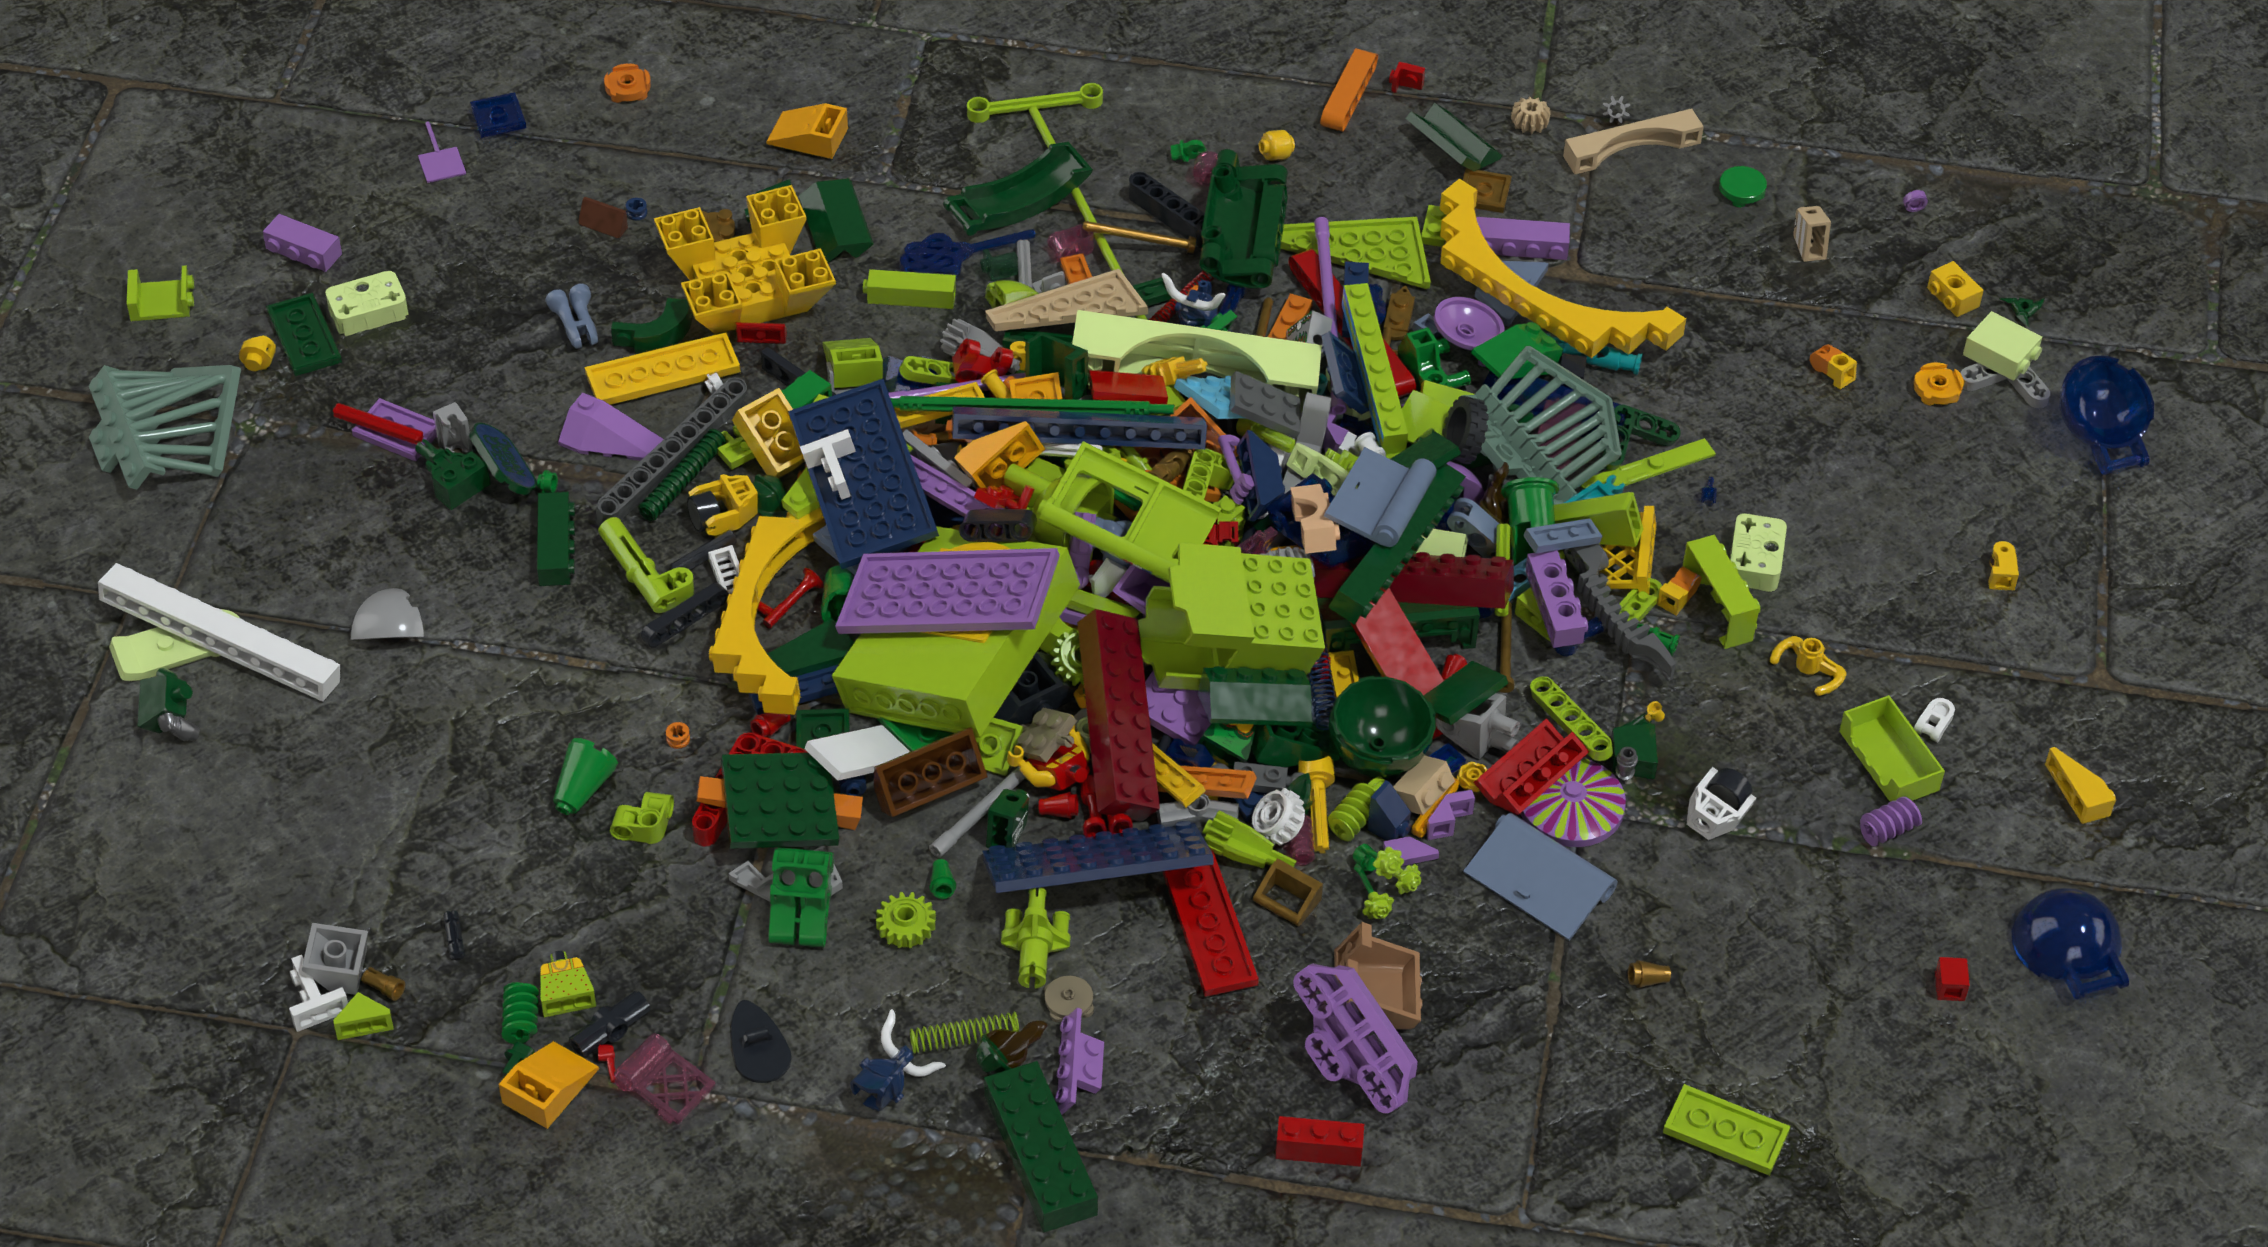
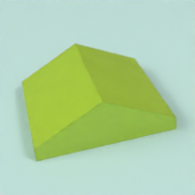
M993 718L980 738L975 737L986 771L1005 777L1008 776L1012 768L1007 762L1008 751L1015 755L1013 748L1023 732V726Z

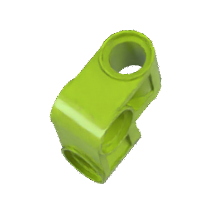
M645 792L641 808L620 805L612 821L610 834L622 841L629 840L648 844L660 842L664 837L669 819L673 813L674 796Z

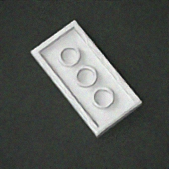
M883 725L807 741L804 748L837 780L874 773L875 766L911 752Z

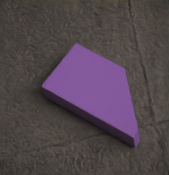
M1412 837L1384 841L1383 843L1384 851L1388 846L1392 847L1393 850L1401 851V858L1404 859L1402 866L1439 858V851Z

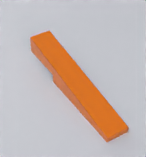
M700 776L696 802L726 808L723 779ZM834 793L838 827L855 830L861 819L863 797Z

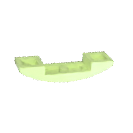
M1300 443L1295 444L1286 464L1303 478L1310 477L1318 484H1321L1323 488L1334 496L1349 474L1348 471L1337 463Z

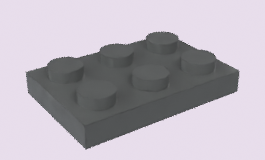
M1238 371L1233 373L1230 387V412L1296 439L1300 434V398L1277 389L1270 384L1256 380L1249 375Z

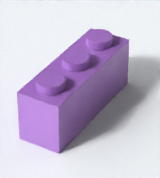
M278 214L263 230L266 249L307 264L312 268L326 272L342 255L338 236Z

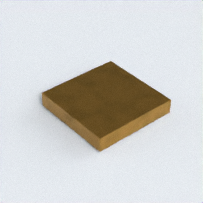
M1466 168L1463 181L1478 190L1475 209L1504 213L1512 176L1481 170L1472 171Z

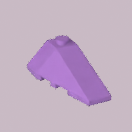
M582 393L569 408L558 443L560 446L580 454H589V451L603 453L605 457H611L612 454L624 455L630 460L641 461L664 439L605 401Z

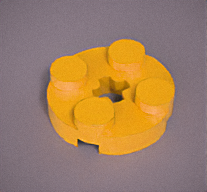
M1934 362L1925 364L1920 368V371L1915 375L1913 386L1924 404L1942 405L1959 401L1964 386V379L1955 368L1953 372L1947 368V364Z

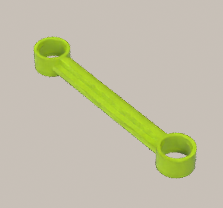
M1087 83L1081 87L1080 91L995 102H989L983 97H974L967 102V117L972 122L982 123L987 121L990 115L1025 111L1033 106L1041 109L1081 104L1085 108L1095 109L1103 103V89L1098 84Z

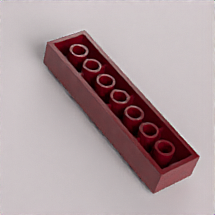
M1341 548L1333 551L1309 553L1315 568L1314 584L1316 596L1334 598L1338 590L1370 549L1354 551L1352 548ZM1418 552L1413 555L1407 565L1404 564L1403 570L1389 587L1397 602L1505 609L1514 589V560H1506L1505 557L1501 556L1489 559L1481 558L1478 555L1455 557L1454 554L1449 553L1437 556L1430 555L1427 552Z
M1094 609L1079 620L1077 625L1098 813L1111 816L1123 813L1131 817L1132 820L1141 822L1158 811L1160 805L1139 623L1136 618Z

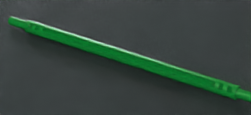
M900 396V398H890L893 407L900 408V411L953 412V407L1133 415L1175 413L1174 404H1150V401Z

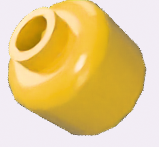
M1286 130L1267 131L1259 141V151L1268 161L1286 160L1295 148L1294 139Z

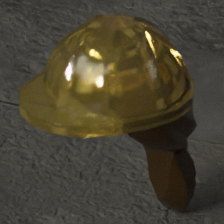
M1504 462L1502 467L1496 471L1490 487L1486 490L1483 499L1479 501V506L1499 524H1509L1508 502L1501 494V486L1509 474L1507 462Z

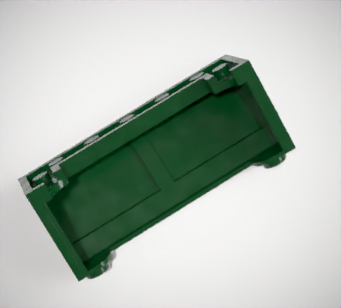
M1318 598L1322 632L1326 635L1327 640L1325 642L1328 649L1327 654L1329 652H1339L1342 649L1350 651L1351 643H1362L1351 623L1329 608L1334 598ZM1398 602L1418 637L1449 634L1451 642H1456L1457 639L1460 640L1463 649L1476 648L1480 618L1478 607Z

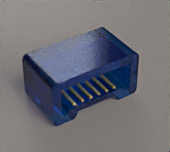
M1178 738L1173 740L1165 752L1167 756L1181 766L1211 768L1215 762L1204 745L1197 744L1193 746L1185 744L1183 740Z

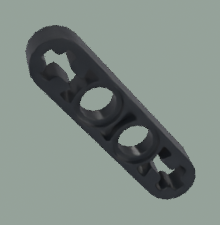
M719 583L709 585L648 623L641 632V638L650 647L659 646L721 607L728 599V591Z

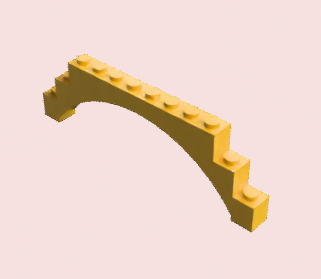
M1458 179L1441 193L1440 211L1447 216L1441 221L1440 237L1447 243L1442 246L1440 263L1463 277L1466 281L1479 287L1485 293L1495 297L1504 305L1509 306L1520 315L1576 348L1579 352L1592 359L1607 344L1611 343L1617 349L1629 355L1646 339L1666 351L1684 335L1686 318L1669 307H1666L1664 310L1648 312L1601 310L1565 301L1529 284L1498 258L1482 235L1474 209L1476 207L1478 190L1463 180Z
M821 507L800 519H796L789 512H787L786 518L759 516L756 526H753L751 529V541L746 544L745 558L740 561L739 575L734 578L733 592L728 595L727 610L722 612L721 627L716 629L715 644L709 649V660L713 662L714 671L716 673L733 674L734 681L738 683L740 693L758 694V700L763 704L764 713L795 715L801 695L798 677H790L780 669L766 654L755 632V618L758 605L774 575L796 553L814 541L813 533L826 526Z

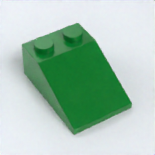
M1528 322L1526 324L1514 325L1473 348L1471 353L1499 378L1526 346L1533 347L1556 363L1559 362L1564 349L1556 343L1554 338L1544 333L1538 324ZM1527 360L1512 379L1525 377L1535 365ZM1542 372L1540 375H1547L1548 373Z

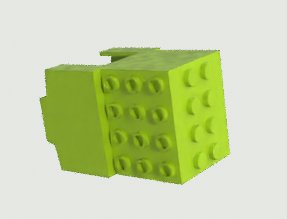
M1179 543L1172 555L1173 559H1178V565L1168 569L1171 587L1153 586L1146 597V618L1138 620L1143 662L1152 665L1158 687L1199 690L1203 668H1213L1215 666L1237 669L1240 667L1250 669L1272 668L1275 670L1298 669L1304 671L1306 675L1309 674L1311 668L1319 660L1320 655L1325 649L1310 559L1241 553L1240 547Z

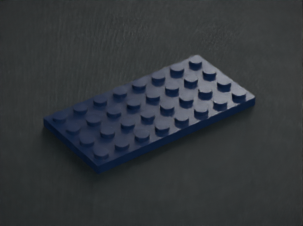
M884 379L788 411L800 447L848 429L856 452L837 458L851 495L848 498L841 500L838 490L832 491L828 480L832 473L831 471L826 473L823 464L808 469L841 569L860 564L863 554L891 553L939 536Z
M1180 821L1175 823V826L1170 827L1156 824L1149 826V829L1145 830L1127 828L1122 830V833L1115 834L1103 831L1096 833L1095 837L1087 838L1084 835H1073L1069 837V840L1058 841L1056 838H1049L1038 844L1020 842L1012 848L996 845L989 847V850L982 851L983 861L996 893L1214 864L1212 851L1195 823L1190 821Z

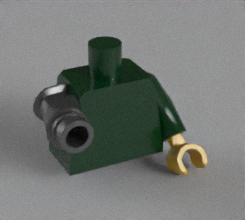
M166 668L158 669L156 672L157 677L140 680L138 727L159 734L169 731L183 741H195L199 736V727L184 719L187 699L191 698L193 694L192 688L187 682L178 679L177 674Z
M1653 701L1647 706L1648 714L1643 713L1636 719L1612 730L1613 754L1610 757L1612 771L1622 780H1629L1633 776L1655 779L1658 757L1655 724L1652 723V720L1660 722L1665 717L1664 712L1661 710L1662 705L1658 701ZM1605 745L1596 746L1597 751L1607 748Z

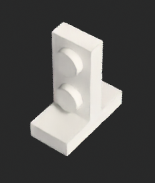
M848 429L800 447L808 469L823 464L825 472L831 471L832 476L828 477L832 491L838 490L841 500L851 496L837 458L856 452Z
M299 955L291 958L294 970L290 971L292 981L295 987L300 985L302 988L299 994L303 1003L289 1008L293 1025L296 1031L299 1032L336 1017L348 1004L343 987L321 995L314 979L302 971L303 956Z

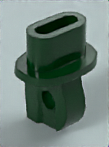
M515 1042L512 1049H507L504 1053L505 1057L509 1060L503 1070L504 1077L517 1063L535 1053V1050L523 1043Z

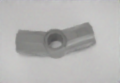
M1203 793L1187 808L1178 801L1159 804L1160 809L1156 811L1158 824L1165 827L1175 826V823L1180 821H1190L1195 823L1197 827H1202L1206 825L1209 819L1213 820L1219 810L1238 819L1239 803L1210 800Z

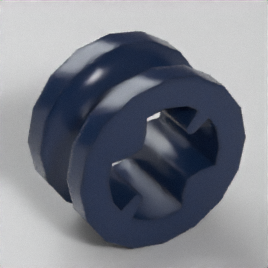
M631 198L625 204L627 217L631 220H642L648 214L646 201L642 198Z

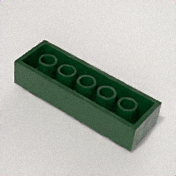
M1038 1061L984 1077L985 1099L1043 1233L1097 1216V1193Z

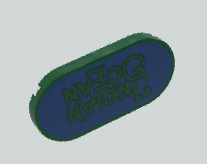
M476 423L472 427L469 436L492 475L497 481L501 483L505 481L509 484V490L521 495L530 494L537 486V481L513 442L497 428L486 423Z

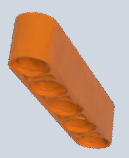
M1355 48L1323 110L1321 126L1342 132L1345 130L1376 69L1378 54Z

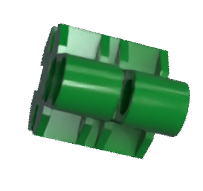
M789 848L775 849L772 862L773 884L770 887L769 943L795 945L797 922H800L799 945L825 947L828 911L832 894L831 874L834 869V852ZM784 870H791L794 873L795 881L793 884H786L782 880ZM812 872H817L822 876L823 881L820 887H815L810 883L809 876ZM799 904H801V916H798Z

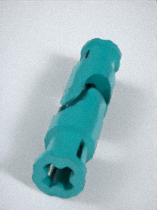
M1547 333L1564 349L1561 356L1563 353L1587 357V364L1612 370H1628L1638 375L1642 354L1628 355L1620 349L1605 346L1599 351L1605 357L1598 358L1597 353L1591 359L1568 343Z

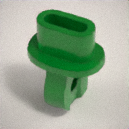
M1180 140V144L1171 145L1173 161L1183 159V162H1188L1189 159L1208 156L1207 149L1200 140H1191L1187 143Z

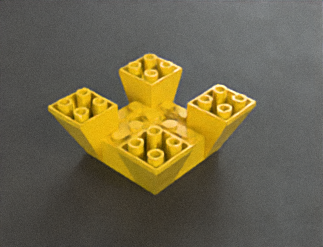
M792 185L746 196L752 233L714 242L700 207L654 218V223L667 254L690 280L682 282L681 287L695 319L714 334L735 330L736 322L763 323L807 312L836 285V280L821 248L790 256L806 222V215Z

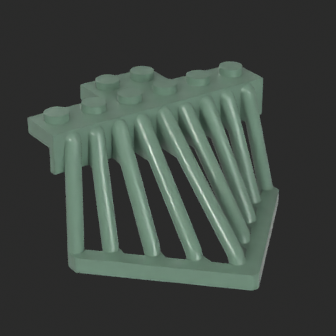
M1526 346L1491 388L1484 384L1475 395H1462L1483 400L1485 402L1484 405L1487 406L1488 410L1486 413L1489 416L1487 421L1488 430L1485 432L1486 439L1482 443L1481 453L1490 459L1493 463V468L1497 471L1504 462H1507L1509 466L1508 475H1516L1519 479L1541 477L1556 481L1559 485V491L1553 496L1554 505L1562 504L1577 494L1575 489L1608 464L1615 462L1622 455L1612 399L1531 346ZM1527 360L1533 363L1535 366L1502 400H1499L1497 395ZM1542 372H1547L1555 377L1515 411L1509 412L1507 410ZM1562 384H1566L1574 389L1527 423L1517 422ZM1580 397H1586L1592 401L1588 406L1542 433L1528 435V433ZM1598 411L1593 417L1583 422L1579 426L1575 427L1574 429L1564 434L1560 438L1556 439L1552 443L1548 444L1547 446H1539L1542 443L1548 441L1549 439L1553 438L1554 436L1558 435L1559 433L1565 431L1566 429L1570 428L1571 426L1575 425L1576 423L1582 421L1583 419ZM1599 425L1597 429L1589 433L1587 436H1585L1584 438H1582L1581 440H1579L1578 442H1576L1575 444H1573L1572 446H1570L1554 458H1547L1549 455L1553 454L1554 452L1569 444L1576 438L1580 437L1584 433ZM1602 436H1604V438H1602L1597 444L1592 446L1590 449H1588L1578 458L1573 460L1563 469H1556L1558 466H1560L1561 464L1575 456L1577 453H1579L1580 451H1582L1583 449H1585L1586 447L1600 439ZM1606 449V454L1570 482L1565 479Z
M104 365L89 385L102 419L89 436L101 470L111 473L119 462L128 487L136 490L150 472L164 475L166 472L164 467L218 477L223 471L241 369L233 365L173 368L170 372L119 370ZM219 384H224L222 393L218 398H212L153 416L159 409ZM219 408L218 418L214 422L155 430L158 425ZM215 432L213 443L210 446L157 444L161 439ZM161 455L210 456L209 465L161 457Z

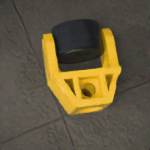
M722 474L720 475V480L696 486L688 492L687 507L694 528L699 533L706 531L708 535L717 536L728 530H737L758 514V492L748 476H728ZM722 500L728 511L720 513L717 501Z

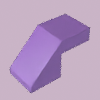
M1330 407L1323 443L1325 452H1327L1328 448L1337 452L1347 432H1349V430L1335 424L1337 414L1332 412V407Z
M1472 790L1445 795L1428 819L1427 840L1453 836L1455 817L1473 814L1475 797Z

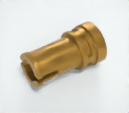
M369 967L363 973L362 983L381 991L383 995L393 1001L398 1000L404 992L405 981L400 978H395L392 975L387 976L372 967Z

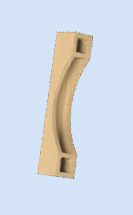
M1688 109L1566 139L1563 157L1573 173L1579 174L1595 170L1608 156L1633 146L1665 145L1680 149L1701 144L1704 126L1693 109Z

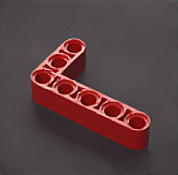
M744 733L737 738L729 754L808 752L802 748L758 734ZM722 767L715 778L723 779ZM705 803L700 804L692 819L693 836L696 844L707 847L717 841L727 823L726 808Z

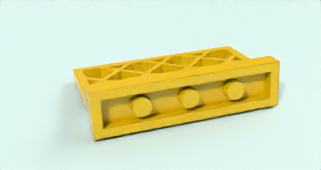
M1644 506V512H1639L1643 532L1636 547L1605 545L1603 547L1600 545L1609 558L1608 568L1614 564L1621 567L1614 573L1609 571L1608 568L1599 571V574L1603 573L1607 576L1606 586L1608 585L1610 589H1638L1639 592L1644 591L1649 595L1650 579L1648 582V578H1651L1656 534L1654 506ZM1616 546L1620 547L1622 551L1614 555L1610 552ZM1628 555L1635 558L1628 564L1621 560ZM1628 572L1633 576V580H1621L1619 577Z

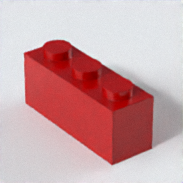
M1279 1116L1275 1159L1361 1167L1364 1124Z

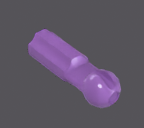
M1074 513V515L1095 524L1096 514ZM1070 535L1069 554L1080 582L1078 589H1082L1089 582V565L1093 546Z

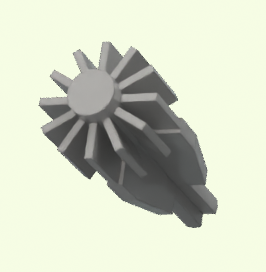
M953 319L952 325L948 323V328L942 332L943 338L940 339V342L943 343L940 349L951 356L955 355L957 349L966 338L980 342L981 350L979 355L991 357L998 347H1002L985 331L961 319ZM1013 358L1008 372L1015 374L1016 370L1020 369V366H1018L1020 361Z

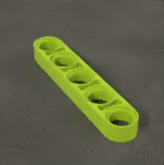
M1543 676L1535 678L1531 682L1532 698L1568 735L1571 732L1576 735L1589 750L1588 755L1592 759L1604 761L1612 756L1611 739L1552 679ZM1539 687L1549 688L1545 692L1536 691ZM1555 701L1563 702L1562 705L1556 707L1550 705ZM1572 715L1578 717L1574 721L1565 720L1566 717ZM1584 730L1592 731V733L1587 736H1582L1579 734ZM1598 745L1607 746V748L1602 751H1597L1594 749Z

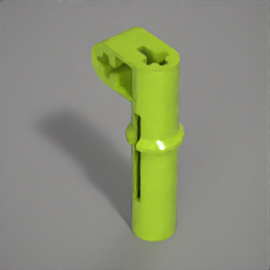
M609 518L600 525L598 529L599 535L626 571L627 580L636 585L655 613L666 612L694 595V579L689 569L678 567L659 575L655 569L654 561L646 557L619 518Z

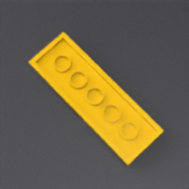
M726 332L585 367V374L594 397L605 401L609 405L708 380L707 374L717 373L719 377L741 372L740 364Z

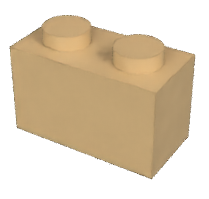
M1424 756L1420 763L1407 771L1393 787L1411 812L1424 815L1455 780L1447 761Z

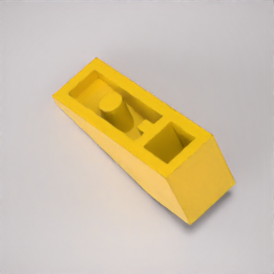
M2056 747L2050 748L2045 766L2080 822L2084 824L2111 816L2116 798L2114 792L2107 787L2104 780Z

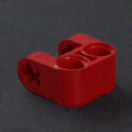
M966 338L952 358L955 380L958 383L980 380L985 374L994 369L998 371V377L1005 376L1013 362V351L1008 348L998 347L991 357L979 355L981 350L980 342Z

